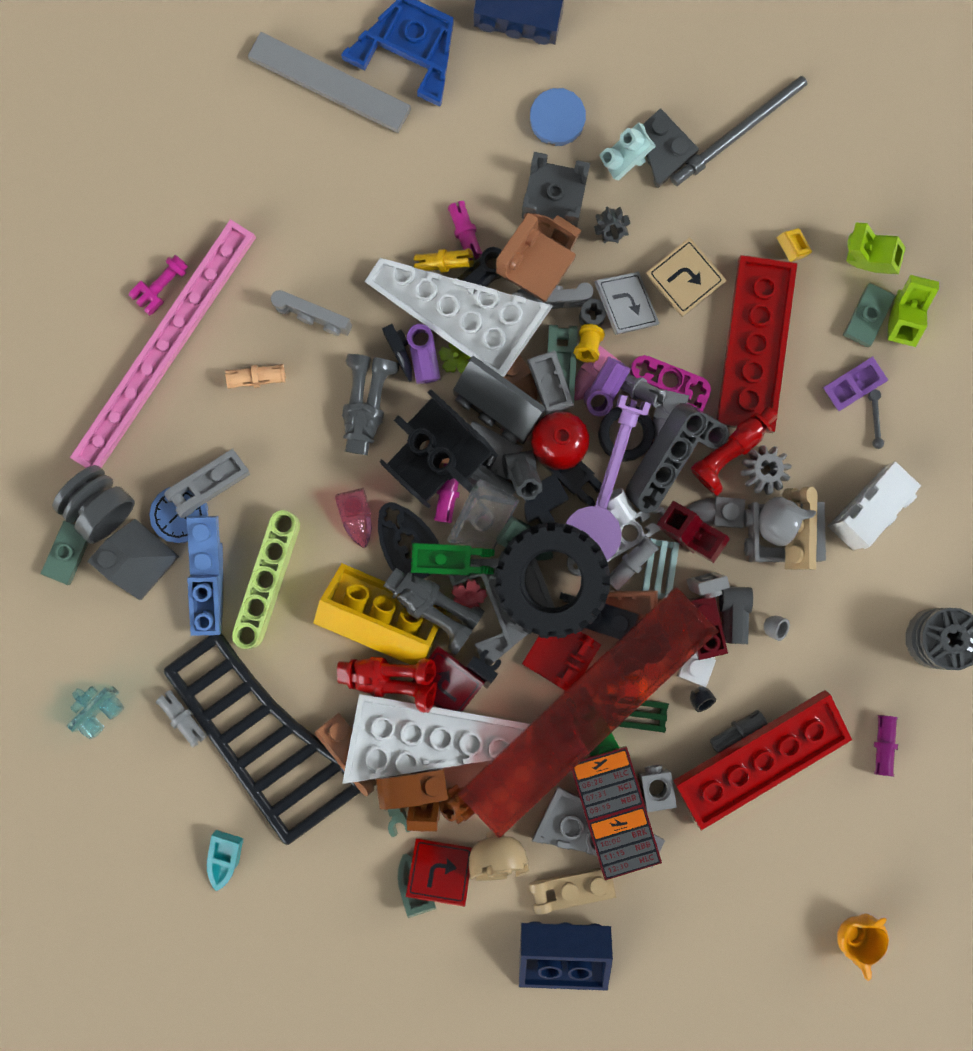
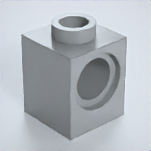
M652 765L645 767V772L638 773L641 795L647 812L677 808L671 771L667 768L663 769L662 765ZM654 780H662L664 783L663 791L656 795L651 794L649 790L650 784Z

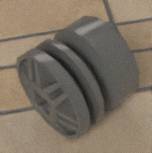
M93 465L76 474L62 487L54 498L52 507L58 514L63 516L66 522L73 523L76 521L74 525L75 531L89 544H94L110 535L125 521L133 510L135 501L121 487L116 486L112 488L113 479L105 475L104 470L100 466Z
M929 608L919 612L910 620L906 629V646L910 655L919 664L932 669L962 670L972 666L973 614L961 608Z

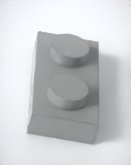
M716 572L686 579L689 591L699 596H704L705 599L720 596L723 589L730 588L727 576Z

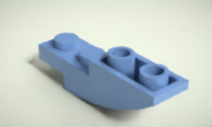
M219 516L187 517L190 576L187 578L191 636L220 635L223 617V543H220Z

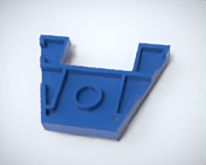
M396 0L378 17V21L368 31L365 30L358 37V41L353 46L347 47L341 54L342 60L365 71L377 47L380 46L428 69L417 90V96L440 107L443 100L454 17L418 0Z

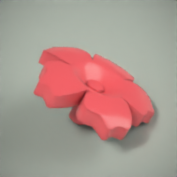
M468 579L466 588L462 583L453 586L452 594L455 596L453 601L469 608L474 606L480 607L479 603H483L487 597L486 589H480V585L476 583L475 579Z

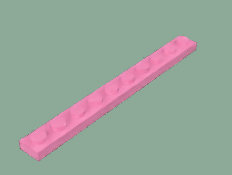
M231 219L229 220L70 456L71 459L85 468L93 465L103 467L256 239L253 233Z

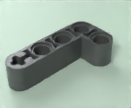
M680 403L675 406L626 487L625 493L629 501L644 513L655 511L665 498L697 443L701 442L710 448L717 449L727 442L729 438L728 428L712 416L688 403Z

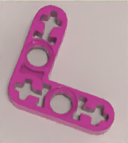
M646 355L639 356L633 361L630 367V374L632 376L645 378L648 384L659 389L689 395L688 402L693 395V391L689 388L694 387L696 384L701 385L700 390L704 392V395L700 394L694 404L700 405L698 409L704 411L711 392L710 384L706 379ZM646 363L648 364L647 369L655 373L657 367L662 370L657 376L656 382H654L652 379L655 375L646 373L644 376L639 375L640 370L636 366ZM670 372L677 376L678 384L675 387L670 388L663 384L662 377L665 373Z

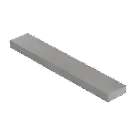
M260 32L248 54L250 61L396 133H399L411 110L409 104L263 32Z

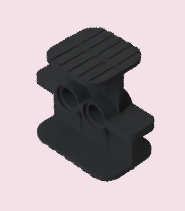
M433 390L427 392L432 398L408 423L399 415L394 419L409 435L407 443L388 463L382 459L379 461L402 486L427 508L431 507L427 501L447 480L453 478L471 494L476 488L467 479L490 455L495 458L498 457L495 449L491 447L487 440L434 393ZM429 440L428 446L420 450L421 444ZM449 458L448 464L443 468H439L440 462Z

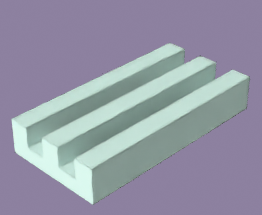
M651 538V541L661 547L654 591H658V599L670 601L680 543ZM667 548H671L665 594L660 592ZM655 552L646 561L642 591H649Z

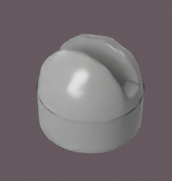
M775 615L765 620L764 631L769 637L777 641H781L786 637L790 627L788 619Z

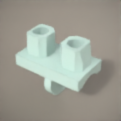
M638 122L632 129L627 128L620 134V140L612 148H606L602 151L600 158L605 167L608 168L613 179L619 181L635 165L642 166L646 162L645 156L656 146L647 135L644 125Z

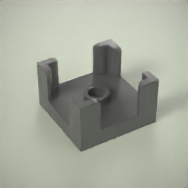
M534 152L527 192L522 206V218L528 212L544 215L552 219L559 215L577 227L590 163L576 161L575 168L547 163V154Z

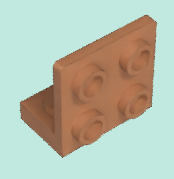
M528 212L497 257L496 273L539 300L546 302L575 260L576 254L538 231V218Z

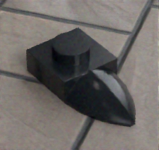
M393 324L382 328L384 336L410 383L412 381V368L405 346L409 345L403 331L401 329L396 331Z

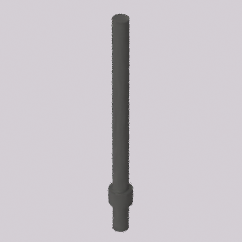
M800 76L700 155L695 154L687 160L686 166L670 177L671 182L677 187L691 175L699 174L706 168L705 164L807 86L808 83L805 77Z

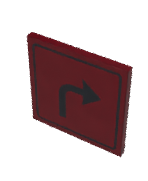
M438 646L429 657L436 665V676L432 682L437 683V690L433 705L437 708L463 712L485 681Z

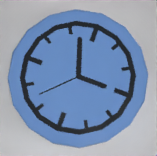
M168 487L160 492L151 503L149 513L151 526L156 534L166 541L187 543V517L180 518L176 512L177 507L175 504L169 502L164 496V493L170 488ZM187 491L183 494V497L187 501L193 495L190 491ZM207 503L195 509L189 516H208Z

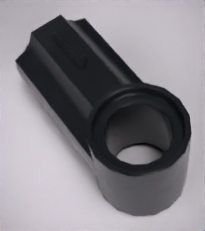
M497 247L487 248L482 253L481 258L473 264V267H469L457 279L485 287L489 286L495 279H499L502 276L496 273V269H491L486 264L490 259L497 258L502 250Z

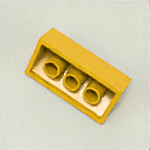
M341 563L319 601L313 624L409 665L417 664L419 660L427 658L440 627L422 617L415 619L408 614L406 608L397 600V596L394 599L392 597L394 593L384 587L385 581ZM435 604L433 605L434 608L444 615L446 614V610Z

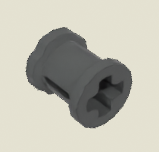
M589 299L582 305L579 315V323L582 326L584 324H594L599 327L603 325L606 311L602 301ZM590 310L595 311L596 320L590 319Z

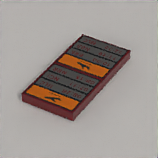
M627 746L570 762L569 764L604 880L661 864L662 860Z

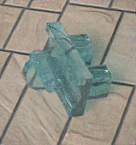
M93 686L86 692L77 688L72 693L76 702L70 708L75 713L82 707L84 709L67 727L72 732L80 731L89 739L97 737L105 727L95 716L102 711L111 720L118 716L125 708L116 697L119 691L114 686L110 689L105 687L94 699L92 697L98 691Z

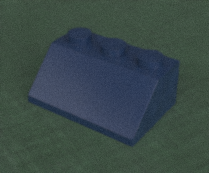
M476 0L474 27L489 33L494 31L505 33L507 36L515 39L523 37L532 39L538 44L547 45L550 43L555 45L562 19L564 0Z
M537 921L521 923L519 988L608 991L613 962L611 926H602L596 923L572 925L567 922L560 924H543Z

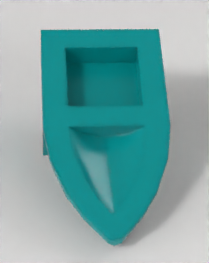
M215 830L211 835L207 857L208 878L215 891L223 888L233 876L234 870L239 864L244 839Z

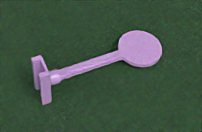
M619 395L616 404L618 408L622 409L618 421L621 425L596 504L576 510L569 516L566 524L589 534L601 547L607 560L618 550L622 536L618 520L607 510L632 427H636L639 414L648 415L651 403L641 402L640 409H636L637 401L631 400L630 406H626L625 403L628 396Z

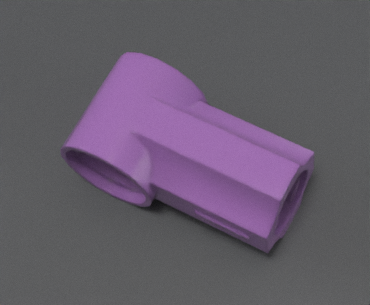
M424 324L413 325L407 333V341L410 347L416 384H427L441 380L435 339L431 329ZM418 333H426L428 335V341L425 345L418 346L414 344V337Z
M607 357L592 386L584 394V403L591 414L604 416L610 412L613 400L631 368L614 358ZM600 394L605 396V401L601 406L594 407L591 405V400L594 396Z

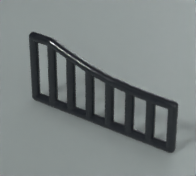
M222 633L220 635H209L164 668V674L188 709L193 713V716L283 844H291L361 793L354 783H350L349 787L288 830L279 815L339 771L343 774L345 771L322 742L299 724L271 697L242 662ZM216 645L225 657V660L187 686L178 672ZM231 669H234L243 683L204 710L195 695ZM251 691L262 705L221 734L212 722V719ZM270 713L283 724L282 727L239 758L228 744ZM292 733L307 744L256 782L245 769V767ZM316 752H319L332 762L273 806H271L262 791Z

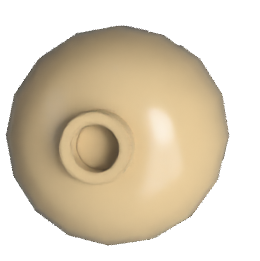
M503 831L486 833V839L478 841L472 848L469 856L471 880L476 878V881L507 879V876L511 875L513 871H515L516 877L529 872L526 850L515 838L504 836Z

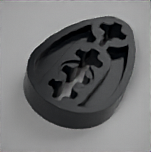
M389 502L384 504L379 510L378 534L380 545L390 569L394 571L395 568H398L405 574L411 572L412 558H406L409 550L405 545L399 546V542L402 540L401 535L403 533L407 536L413 535L414 539L411 541V544H439V541L420 517L397 503ZM391 508L393 511L399 510L400 514L396 517L400 529L392 521H385L384 518L388 515L386 512L388 509ZM412 573V575L418 576L423 579L432 575L425 573Z

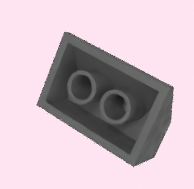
M472 356L453 389L454 396L457 397L455 399L456 403L468 411L470 408L480 414L478 418L489 427L495 424L503 430L502 436L513 444H516L518 441L523 445L533 432L537 422L544 416L546 407L475 356Z

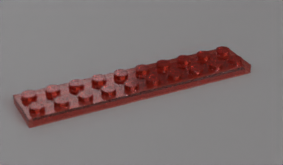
M674 587L458 792V795L500 838L719 631L677 587Z

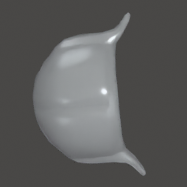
M774 497L765 503L759 514V531L768 542L777 546H785L797 535L802 520L814 517L816 511L799 508L794 502L786 498Z

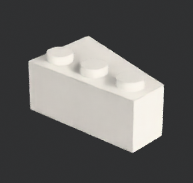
M896 461L890 463L868 483L828 527L852 550L867 549L875 542L885 528L896 520V515L901 509L909 506L917 498L915 493L921 485Z

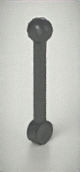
M874 389L868 394V398L872 401L875 432L873 447L881 449L884 446V440L881 438L878 406L881 392Z

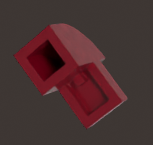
M672 501L657 523L658 527L672 540L680 543L679 545L693 554L695 552L712 563L716 561L730 540L726 534L704 523L697 513L675 501Z

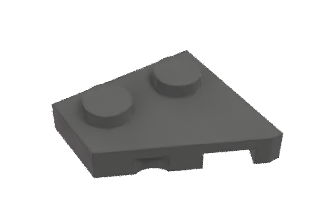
M661 108L643 124L647 135L656 146L646 157L648 164L651 165L654 175L653 181L657 188L685 165L686 161L697 154L699 150Z

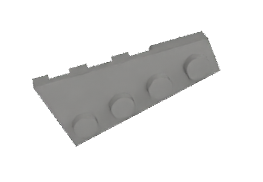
M557 786L536 829L532 842L546 843L597 856L580 797ZM654 834L658 851L660 852L665 840Z

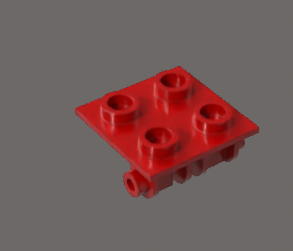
M582 632L572 633L558 639L557 637H549L547 639L538 636L522 665L572 695L602 644Z

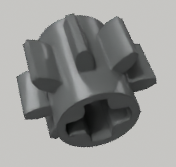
M607 206L601 215L596 214L598 224L594 228L596 235L602 234L603 243L608 241L619 243V240L624 235H629L626 226L631 223L628 215L623 216L621 207L610 209Z

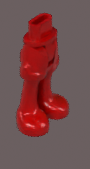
M768 406L760 415L756 413L741 422L737 429L729 436L728 442L702 460L697 461L690 468L694 476L717 497L723 489L718 477L721 469L739 455L748 454L752 448L761 442L765 432L772 430L770 425L777 419V413Z
M370 657L369 659L361 660L351 659L350 662L339 661L337 664V682L348 685L349 689H356L379 698L384 697L385 694L409 695L415 698L417 710L423 713H429L433 707L437 683L432 682L436 676V665L431 659L424 658L419 660L417 664L402 665L390 664L385 658ZM390 677L414 678L415 682L390 679Z

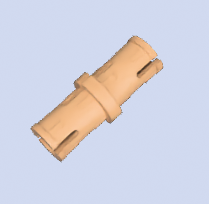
M284 364L266 367L251 365V368L225 371L228 389L243 386L260 388V385L286 382Z

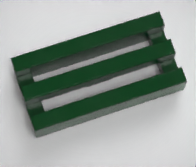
M610 695L606 722L610 726L665 733L669 703L635 698L625 699V697ZM615 702L661 708L660 714L614 707ZM613 715L659 720V725L615 720Z

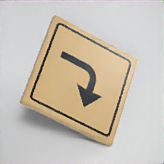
M690 237L646 272L647 277L681 317L685 316L727 281Z

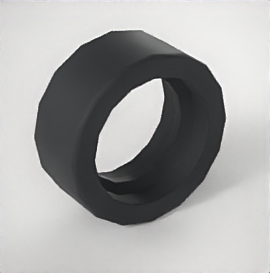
M615 407L606 414L600 423L598 431L599 443L604 452L611 456L614 447L609 435L610 426L615 420L620 418L622 409ZM639 414L638 422L643 429V438L637 447L625 450L623 462L636 460L644 455L652 445L655 430L649 415Z

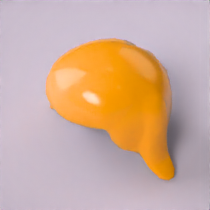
M865 913L844 920L837 932V942L845 956L852 960L862 970L864 978L870 981L872 979L871 966L886 954L889 936L884 926L887 921L886 918L878 920L874 916Z

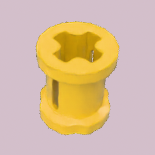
M584 324L579 330L580 341L575 346L573 353L582 362H596L600 355L598 351L599 344L603 341L605 332L597 325Z

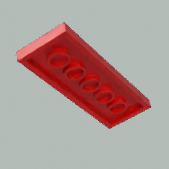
M740 255L738 258L716 419L726 427L737 428L741 422L750 418V416L756 413L760 415L768 406L778 414L798 263ZM777 419L770 425L772 430L770 432L766 431V433L775 432Z
M824 690L676 778L673 782L697 826L702 831L852 741V738L831 694Z

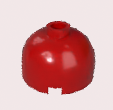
M557 411L547 414L537 422L532 432L531 445L534 456L542 465L552 470H564L575 467L583 460L589 449L590 437L586 425L578 416L570 412Z

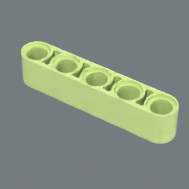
M285 510L275 512L270 518L233 629V642L241 649L258 647L264 639L300 530L299 519L294 514ZM284 517H289L292 521L291 528L286 532H281L278 527L279 521ZM279 544L283 550L282 555L279 559L272 560L269 551L273 545ZM265 572H270L273 575V583L268 588H264L260 582V578ZM259 599L264 605V610L262 614L256 616L251 611V605L255 600ZM247 627L251 628L255 634L254 640L250 644L245 643L242 639V632Z

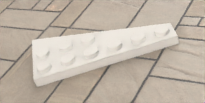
M383 258L378 260L364 281L471 358L475 356L503 377L552 308L550 304L536 302L521 296L507 294L492 288L442 276L438 273L424 271Z
M359 694L342 784L529 755L534 725L432 707L429 713H423L417 710L416 705L413 703Z

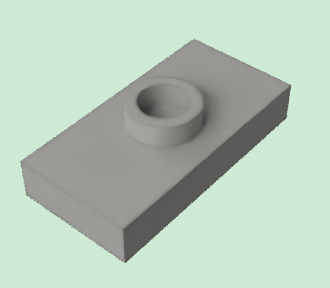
M554 350L528 359L527 362L541 403L546 407L545 415L574 407L556 351Z

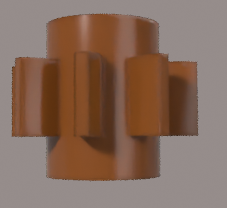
M458 784L447 789L448 800L442 801L439 805L445 819L451 822L456 820L457 824H460L463 820L466 821L475 814L471 807L475 805L476 799L470 789L467 787L459 788Z

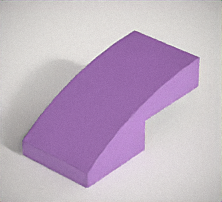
M872 356L823 387V389L839 412L887 382L888 378Z

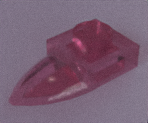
M364 487L336 494V504L346 532L355 543L362 548H366L371 537L372 513Z

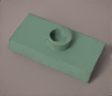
M869 283L857 304L843 336L869 348L883 323L895 295Z
M64 520L40 574L63 584L71 585L88 542L75 531V524Z

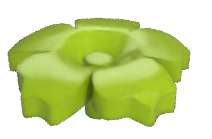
M449 343V348L441 347L439 351L441 361L444 362L442 369L446 372L454 373L457 367V370L462 374L469 362L467 360L471 359V357L451 343Z

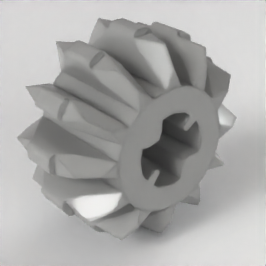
M761 445L758 452L752 449L748 453L750 459L745 458L742 460V464L749 469L741 471V476L750 477L745 482V485L748 487L755 483L754 492L757 494L764 488L765 493L770 495L773 493V487L779 491L784 488L782 481L790 480V476L783 471L791 469L792 465L788 463L783 464L782 460L786 459L787 454L783 453L776 456L778 448L775 446L768 452L767 447ZM768 465L771 470L768 474H762L761 469Z

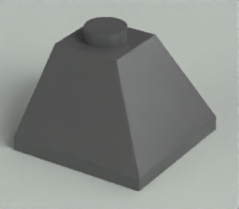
M134 519L107 538L87 562L109 581L137 599L142 600L179 558V555L137 519Z

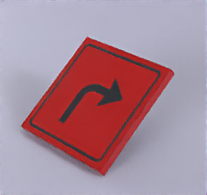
M416 838L406 897L465 907L470 878L469 856L472 848Z

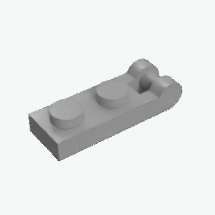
M585 282L579 284L576 289H563L562 286H556L546 302L539 300L523 289L517 290V293H512V295L550 304L552 306L551 309L582 307L587 300L592 298L593 287Z
M278 290L271 295V302L280 314L295 313L300 321L309 325H313L314 322L324 326L323 330L335 336H339L340 333L348 336L352 328L349 318L285 291Z
M231 449L170 487L164 493V496L169 502L175 504L177 507L176 512L180 518H185L201 505L249 476L250 473L236 452ZM190 491L193 497L186 501L183 494Z

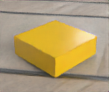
M799 228L783 232L776 237L790 262L805 258L812 253Z

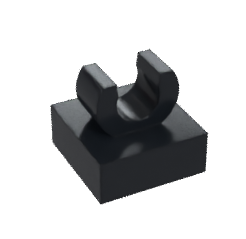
M484 650L478 658L474 656L466 667L485 681L483 685L485 688H488L497 677L498 673L495 671L501 665V660L499 659L492 666L485 663L484 659L489 652L488 650Z

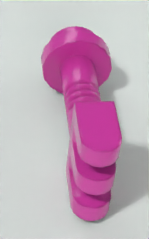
M176 254L172 258L168 257L165 260L169 266L150 286L140 281L129 292V296L133 300L143 293L136 303L142 308L150 302L144 310L149 316L164 303L158 296L163 288L177 274L182 277L186 274L185 270L188 268V265Z

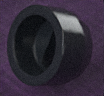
M699 686V692H691L690 701L697 712H702L710 708L716 702V698L708 688Z

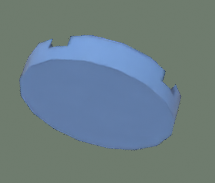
M552 88L542 92L534 100L530 109V126L533 133L546 144H555V146L569 144L581 135L585 125L586 110L582 100L574 92L564 88Z

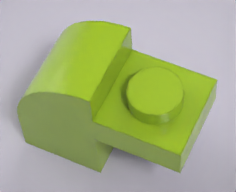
M856 222L853 233L848 237L847 245L849 251L846 261L856 268L874 273L899 275L906 249L898 236L875 235L868 223Z
M914 275L909 276L904 288L898 290L892 304L888 321V341L913 347L917 346L927 328V310L939 290V281Z

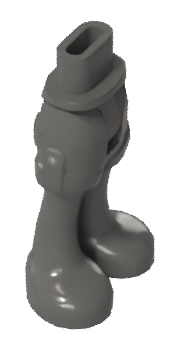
M347 354L346 364L352 369L353 382L349 404L344 405L342 414L345 425V435L343 438L347 439L345 452L368 456L369 444L374 443L372 439L378 427L383 423L384 411L380 410V402L385 379L389 375L396 374L399 371L400 364L383 358H373L372 379L367 402L364 403L365 379L370 368L371 358L365 355Z
M395 568L384 584L385 588L394 593L392 596L394 599L397 596V600L406 608L408 614L415 619L422 617L443 629L450 638L448 649L455 655L462 648L485 612L478 606L469 608L453 601L439 591L440 586L435 582L414 576L411 572L405 574L398 568ZM435 604L461 620L462 624L447 617L434 608L433 605Z

